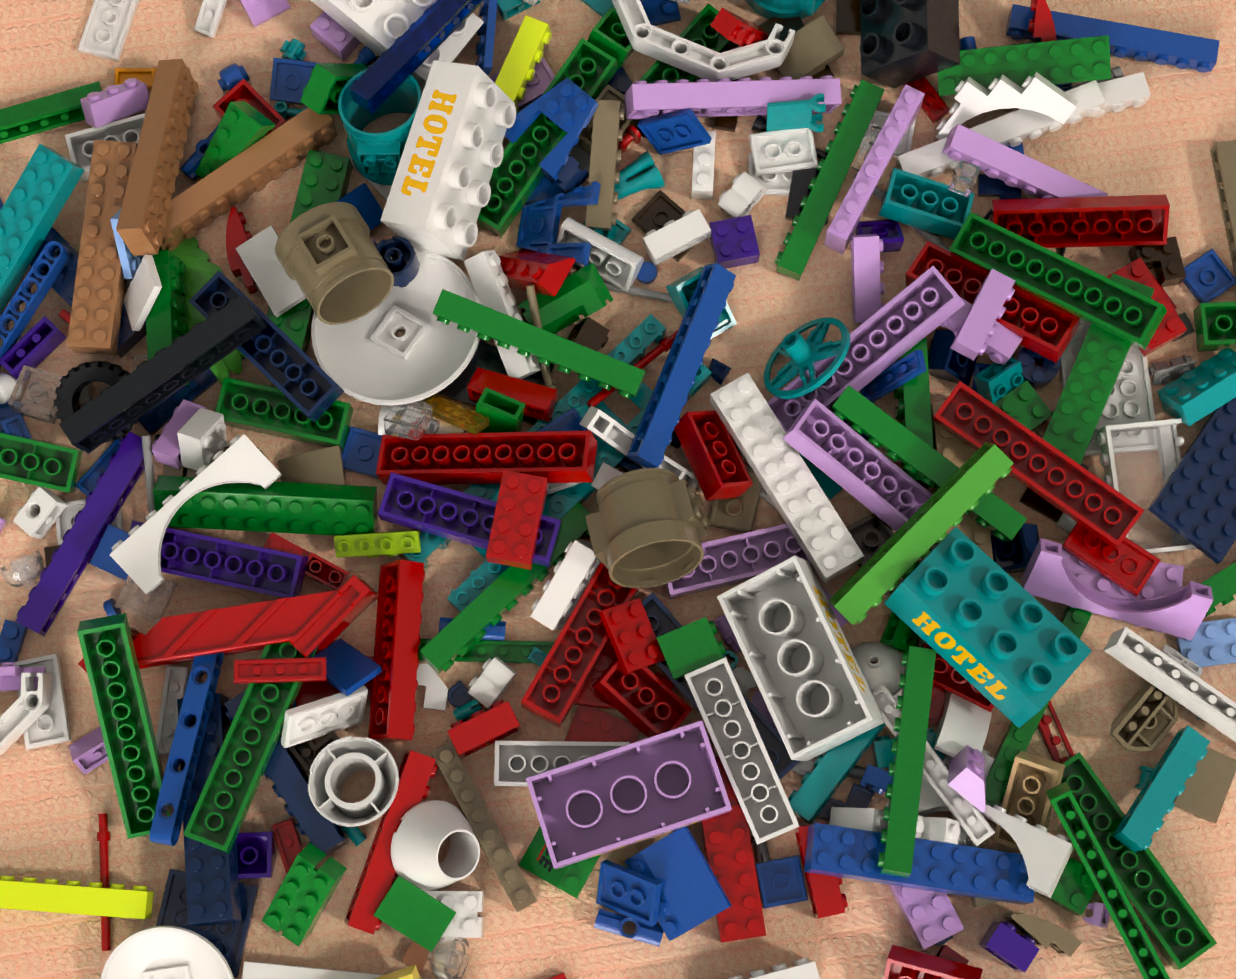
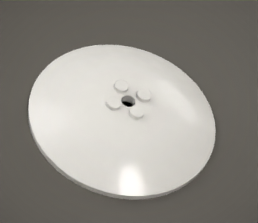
M414 248L420 262L417 276L406 287L393 286L387 298L378 307L357 320L345 324L329 325L321 322L314 311L311 326L314 354L322 370L347 395L376 405L409 404L428 398L443 390L467 367L480 338L476 337L478 333L471 330L469 333H465L456 329L458 325L450 322L449 325L438 322L433 311L442 289L480 304L473 284L467 275L446 257ZM404 329L406 332L402 337H396L395 333L397 330Z

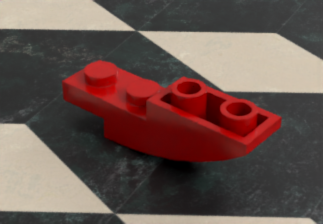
M1031 0L1030 11H1033V20L1029 19L1028 32H1031V37H1038L1039 41L1036 42L1057 40L1054 21L1045 0Z
M236 206L231 207L226 227L227 257L231 272L235 278L243 277L245 286L251 294L257 292L258 289L236 248L251 239L252 236L250 231H246L244 228V224H247L243 212H238Z
M273 532L263 547L308 557L305 576L333 590H339L349 575V572L312 552H308Z

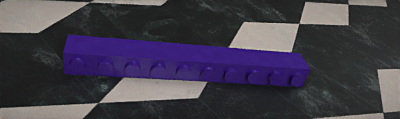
M130 431L127 436L125 435L121 439L119 450L110 457L107 470L98 477V485L94 491L88 494L85 501L86 505L76 514L74 518L75 523L64 534L63 543L60 548L53 552L51 563L43 569L39 583L31 589L27 603L17 613L18 618L16 622L44 637L95 553L108 525L113 523L145 469L142 438Z

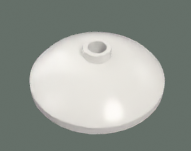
M867 642L851 649L871 693L884 684L893 696L902 689L898 687L900 674H904L905 666H901L902 653L898 649L881 642Z

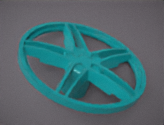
M826 317L805 323L786 335L773 351L766 364L764 384L767 390L777 398L793 399L806 395L825 383L837 371L847 355L850 346V333L847 327L838 319ZM830 324L839 328L842 340L822 343ZM816 326L815 330L810 332L806 340L800 335L807 329ZM782 354L790 358L791 360L777 372L778 375L770 380L771 368L777 356ZM837 355L831 365L816 378L814 363ZM808 369H809V374H810L811 382H809L808 374H807V371H806V370H808ZM799 373L803 387L789 391L779 390V388L783 387Z

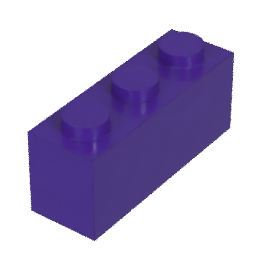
M44 316L0 358V364L18 381L22 382L67 337Z

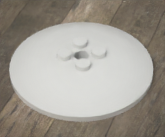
M154 926L130 935L112 952L101 976V979H234L226 959L210 941L198 933L176 926Z

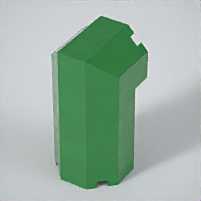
M593 262L567 275L555 297L536 293L542 329L553 334L581 320L579 315L587 317L607 305L606 300L609 302L614 300ZM527 298L517 305L519 309L524 307L521 313L527 323L533 325Z

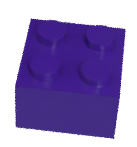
M751 215L709 223L711 229L710 240L715 263L727 269L759 262L760 253Z
M1007 921L993 922L978 945L1015 971L1025 973L1040 950L1035 946L1036 941L1025 934L1024 936L1015 932L1017 928Z

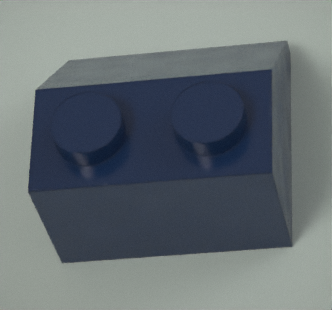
M936 329L928 354L929 373L940 379L957 384L961 381L969 386L977 357L972 360L951 349L950 347L956 336L951 330Z
M1024 523L1011 541L1004 540V542L997 539L993 535L994 531L991 530L993 561L1006 573L1025 572L1039 542L1037 525Z

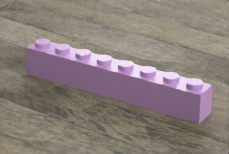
M957 124L950 130L942 151L950 159L966 163L969 168L981 170L988 177L998 178L1004 181L1006 185L1022 189L1025 194L1030 196H1037L1039 198L1108 196L1107 193L960 124Z

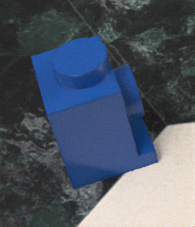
M868 764L859 785L865 789H869V786H871V791L882 795L883 792H886L887 784H891L892 776L888 775L887 771Z

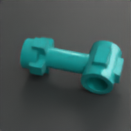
M283 101L276 102L273 107L284 119H287L288 116L295 117L303 111L288 108L287 104Z

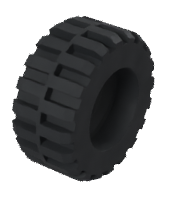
M106 361L84 362L77 367L71 368L68 374L61 378L60 386L56 387L55 394H57V400H54V406H57L58 410L55 413L57 419H61L63 422L68 414L80 410V394L88 384L103 382L112 387L118 383V380L123 375L130 373L123 370L121 366ZM139 418L104 443L124 437L123 435L133 429V425L138 422Z

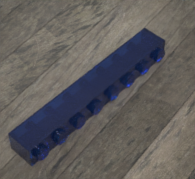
M437 0L430 8L424 11L423 15L416 22L410 25L409 29L402 36L396 39L395 43L387 51L381 54L380 58L373 65L367 68L366 72L358 80L352 83L349 90L353 101L373 114L485 0Z

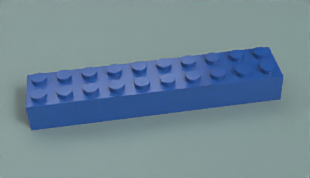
M813 823L808 826L804 872L1021 905L1034 903V890L1027 886L1029 878L1022 854L915 838L912 872L906 878L880 873L881 866H877L879 852H883L884 843H880V832L821 823Z

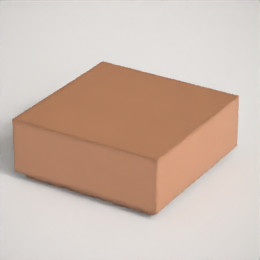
M412 941L401 961L408 966L416 964L417 970L422 972L432 952Z

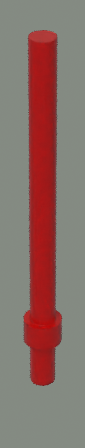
M678 330L671 336L663 338L657 347L633 366L643 369L664 351L668 352L672 347ZM611 388L610 391L602 389L586 402L589 408L591 406L595 407L616 389Z
M108 813L98 814L99 832H97V841H99L100 883H103L102 887H109L108 841H111L110 831H108ZM101 916L102 951L111 950L110 917Z

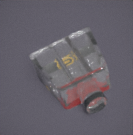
M421 400L409 404L393 405L384 417L385 434L417 441L421 439L425 431L437 433L440 421L433 419L431 405Z

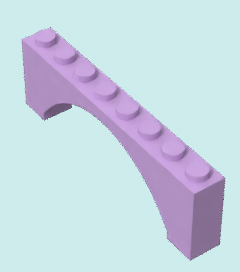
M905 85L827 230L825 246L844 254L851 241V235L854 234L884 170L919 114L925 93L908 85Z
M1040 538L1021 578V586L1032 596L1191 641L1213 602L1211 587L1189 581L1188 585L1174 592L1148 599H1119L1098 593L1083 584L1068 568L1063 559L1062 544Z

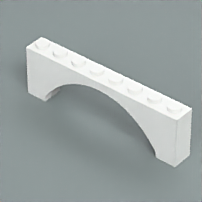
M245 434L242 437L237 435L229 442L230 447L225 452L220 450L213 456L214 462L208 467L203 465L195 473L197 475L195 479L191 482L189 479L179 487L180 492L176 496L170 495L162 502L164 506L158 512L153 510L145 517L147 521L141 527L136 525L128 533L130 535L129 538L124 542L122 540L118 541L111 548L113 552L110 556L145 594L149 595L165 581L161 574L160 564L163 538L172 517L187 500L205 489L227 483H250L260 485L266 490L281 476V473Z
M922 774L918 815L924 817L938 812L950 811ZM994 804L993 807L986 805V810L983 813L980 811V813L1002 827L1016 842L1027 868L1029 878L1027 886L1051 898L1074 849L1072 844L1069 843L1070 839L1061 834H1057V836L1048 833L1049 829L1039 824H1036L1034 827L1028 824V820L1020 815L1015 814L1012 817L1006 814V809Z

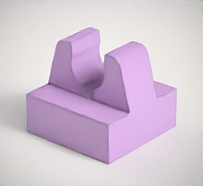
M1098 902L1088 903L1086 908L1092 909L1093 915L1091 917H1084L1083 920L1091 925L1107 929L1110 914L1105 904Z

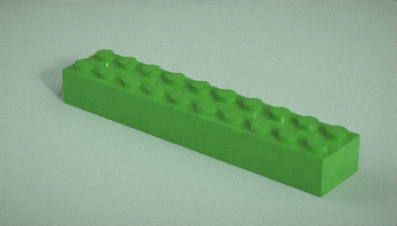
M985 442L828 601L852 625L861 623L867 616L866 612L872 606L874 608L878 606L883 600L882 596L888 590L891 592L897 587L899 578L903 574L908 575L915 568L914 563L919 558L924 559L931 552L930 547L935 542L940 543L947 536L946 531L951 526H957L963 520L962 515L967 510H973L979 504L978 499L983 494L987 495L996 486L994 483L1000 477L1004 478L1012 470L1010 467L1014 463L995 444Z

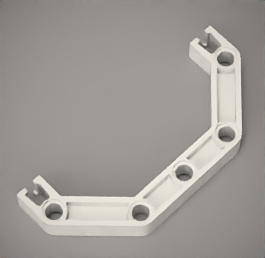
M612 0L634 50L703 79H709L710 82H717L718 79L729 78L732 81L777 68L783 63L794 40L795 30L792 29L789 30L788 37L784 42L779 40L780 31H782L783 26L776 23L767 40L719 53L651 25L640 0Z
M21 673V696L0 717V755L50 706L52 673H37V677H39L37 691L34 689L36 673ZM35 696H37L39 700L37 706L33 704V698Z

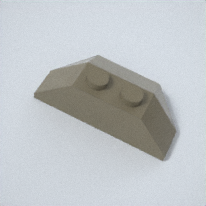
M1148 683L1134 695L1112 722L1110 735L1126 751L1152 752L1178 721V702L1151 683Z

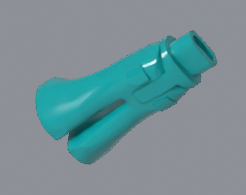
M648 151L642 153L631 164L620 171L619 184L615 183V192H618V200L643 190L665 187L664 180Z

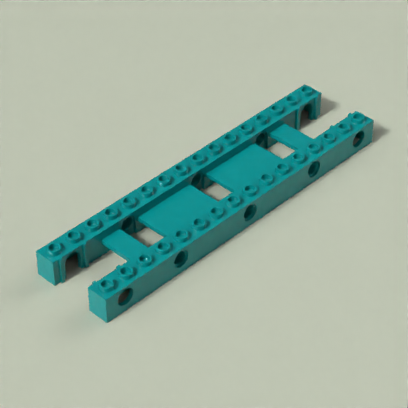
M650 314L607 356L633 366L645 356L646 348L653 341L657 344L666 336V328ZM703 363L696 373V380L687 395V402L711 380L712 372ZM592 379L590 382L581 380L555 405L549 422L539 420L527 432H537V430L572 407L576 409L581 419H583L589 410L586 402L603 388L597 386L599 382ZM642 382L637 397H630V400L641 412L627 425L603 401L597 404L595 408L607 414L635 435L653 391ZM594 435L598 442L594 469L595 478L603 462L618 469L621 466V461L624 458L627 460L629 458ZM582 482L546 495L543 515L560 520L578 502L582 504L597 489L591 486L592 482ZM472 484L463 493L497 502L501 484ZM421 532L419 534L421 552L403 553V555L409 561L424 563L426 568L428 566L427 558L437 548L441 550L443 548L446 549L451 539ZM473 546L486 561L477 570H472L470 572L471 575L455 591L452 590L451 595L447 597L448 601L460 613L510 567L487 562L486 549Z

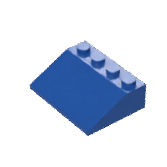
M687 826L674 831L625 860L629 869L662 882L658 922L669 941L732 906Z

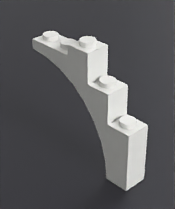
M1037 72L1032 77L1029 75L1022 84L1024 88H1021L1002 74L999 79L995 77L988 86L990 91L971 77H968L965 82L961 80L954 91L957 93L954 99L958 102H955L950 108L949 113L951 114L947 120L943 118L936 127L938 130L936 137L939 140L948 137L950 130L957 124L961 125L979 114L997 109L1019 108L1033 110L1048 115L1064 124L1076 109L1078 101Z
M831 807L829 825L881 833V830L886 828V821L883 820V811L879 809ZM918 815L915 838L977 847L959 821L949 818L922 817Z

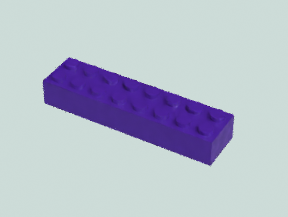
M391 472L378 515L381 520L487 550L497 502ZM542 515L533 563L550 568L562 528L561 520Z
M132 520L130 530H132L136 525H139L141 527L144 524V522ZM167 527L162 542L160 564L161 572L287 598L300 596L308 557Z

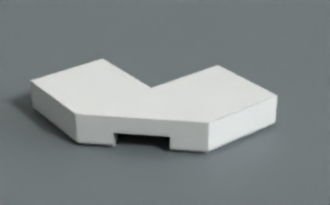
M419 663L416 677L418 686L426 687L423 708L446 711L449 689L429 664Z

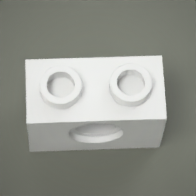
M39 486L31 493L27 503L19 509L13 521L29 536L42 539L67 507V504L50 489Z

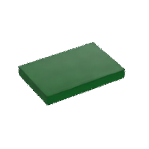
M398 875L373 915L432 952L456 912Z

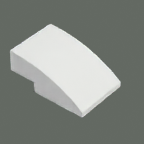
M950 692L944 704L943 715L938 723L934 749L955 757L965 746L969 745L982 753L992 711L989 712Z

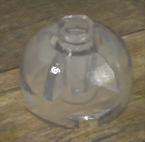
M38 549L31 551L32 554L28 556L24 554L5 563L4 567H0V574L6 583L13 587L24 586L25 589L38 584L36 580L40 578L41 572L44 569V561Z
M442 937L432 952H428L430 968L437 978L461 979L469 961V955L465 954V947L469 948L467 939L462 937Z

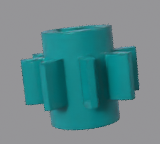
M291 39L290 42L286 40L280 49V52L283 53L282 59L303 61L307 52L303 51L305 45L297 39Z

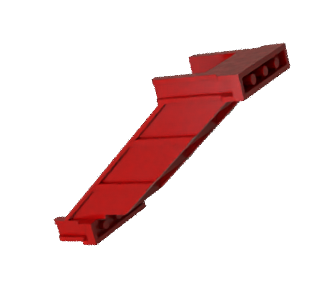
M353 575L339 590L163 617L146 635L138 632L135 628L130 627L139 669L194 661L195 656L224 652L225 656L263 650L265 645L290 642L307 658L316 648L315 655L330 646L378 598V594L364 580ZM83 658L78 665L87 672Z

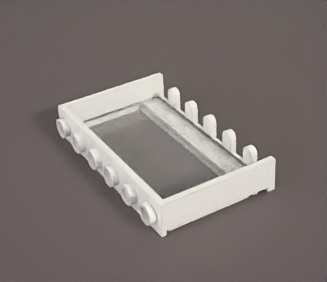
M1182 418L1109 425L1100 428L1097 434V441L1101 445L1102 450L1100 462L1105 471L1103 481L1145 510L1126 535V538L1151 554L1197 549L1148 510L1182 459L1179 446L1184 444V438L1182 436L1178 437L1176 425L1182 423Z

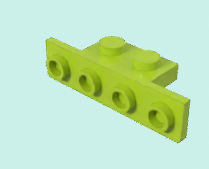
M418 530L334 536L336 558L354 556L374 558L379 555L393 557L403 553L421 552Z

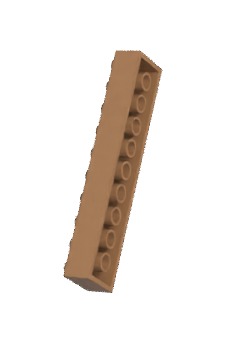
M183 59L159 60L116 227L117 232L134 256L145 254L158 255L160 245L163 242V231L167 226V215L171 209V198L175 192V181L179 175V164L183 158L184 143L187 141V131L191 125V114L195 108V97L199 91L198 83L192 77L190 69L186 66Z
M309 107L173 198L171 200V209L167 215V226L163 231V242L160 245L162 251L175 250L179 243L185 239L193 238L198 230L210 226L219 216L228 214L231 207L238 203H244L251 194L262 191L270 181L281 178L285 171L297 167L301 160L307 157L308 150L318 151L323 145L331 144L335 137H337L334 121L329 114L319 115Z
M94 140L67 346L74 353L117 355L126 279H124L110 219L122 208L138 145L134 142Z

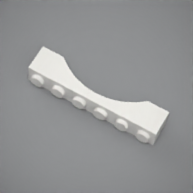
M591 406L579 424L588 431L591 430L594 435L627 456L635 435L601 410ZM664 455V460L658 468L672 471L679 477V480L685 479L689 486L693 485L696 489L699 484L696 476Z

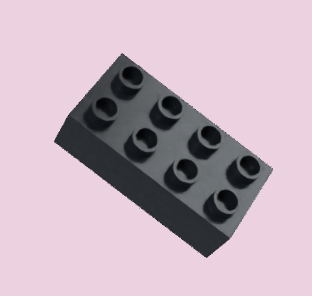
M860 0L862 75L895 88L960 64L958 0Z

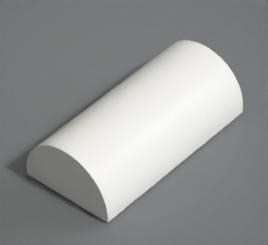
M568 217L562 223L556 244L589 243L591 249L588 263L593 262L602 279L628 292L642 267L644 258ZM574 263V264H576V265H578V266H580V267L585 266V265H582V264Z

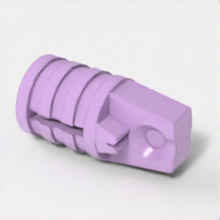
M724 614L714 620L713 623L717 626L716 628L719 630L720 635H722L726 645L730 644L735 653L742 651L726 615Z

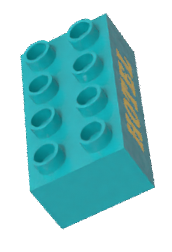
M957 527L937 545L884 602L891 611L1018 728L1047 704L1092 651Z

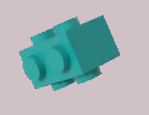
M1010 357L1005 365L993 363L976 374L974 379L978 394L994 404L1025 382L1021 374L1023 372L1021 361Z

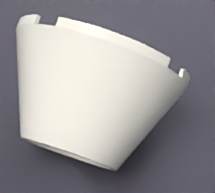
M348 736L333 741L319 752L309 770L308 792L314 807L324 818L341 826H361L378 819L391 806L398 791L399 773L393 756L382 744L367 737ZM357 771H369L375 774V786L367 798L356 803L341 801L340 789L344 780L349 775Z
M429 800L415 805L401 818L402 822L397 832H394L391 842V859L397 875L423 891H435L469 876L474 871L480 857V846L468 820L459 808L445 801ZM450 836L449 853L443 862L439 864L438 852L440 846Z

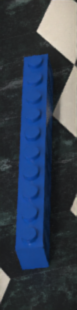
M1012 5L1005 36H1011V38L1017 40L1039 41L1038 37H1031V32H1028L1029 19L1033 20V11H1030V7ZM1050 11L1055 25L1057 40L1109 35L1110 54L1115 57H1129L1141 62L1152 61L1158 65H1174L1179 69L1191 68L1202 73L1211 72L1217 62L1220 40Z
M718 263L704 266L626 456L645 468H658L664 460V452L672 440L674 427L680 420L679 415L687 403V395L695 383V376L703 363L705 351L711 344L713 331L717 328L720 314L726 307L728 294L734 287L733 282L736 275Z

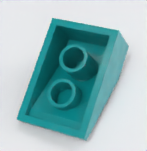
M699 267L666 286L675 307L682 317L686 313L704 267ZM727 301L726 307L718 319L719 324L713 331L711 339L737 324Z

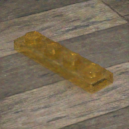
M435 394L423 400L409 403V406L421 412L434 416L474 435L489 426L488 417Z

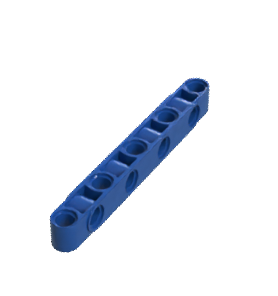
M224 652L194 657L150 830L151 842L175 846L178 841L218 684ZM207 673L206 681L201 683V677ZM196 717L195 725L190 727L191 719ZM184 761L185 767L179 772L178 766ZM173 806L174 811L171 816H168L167 810Z

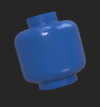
M233 63L220 70L219 75L221 79L217 81L223 92L226 90L229 92L242 79L248 82L250 78L243 65L239 66Z

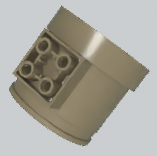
M346 202L322 204L301 214L283 230L275 246L276 257L286 274L291 279L296 280L318 319L329 325L345 324L370 313L387 298L394 285L392 272L369 237V227L357 208Z
M644 468L623 473L609 480L599 489L596 495L598 511L585 516L594 555L608 569L609 576L614 583L628 588L660 586L688 575L700 565L704 558L700 538L708 535L706 526H709V521L706 514L702 513L701 507L704 506L700 494H696L693 485L689 486L685 479L679 480V477L672 471L661 468Z

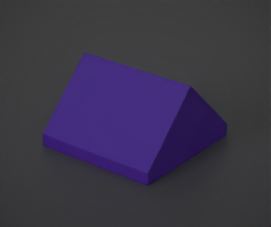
M894 220L859 221L856 227V235H879V239L883 240V252H897L901 250L904 237L899 222Z
M273 832L238 833L236 837L238 879L272 878L276 862Z

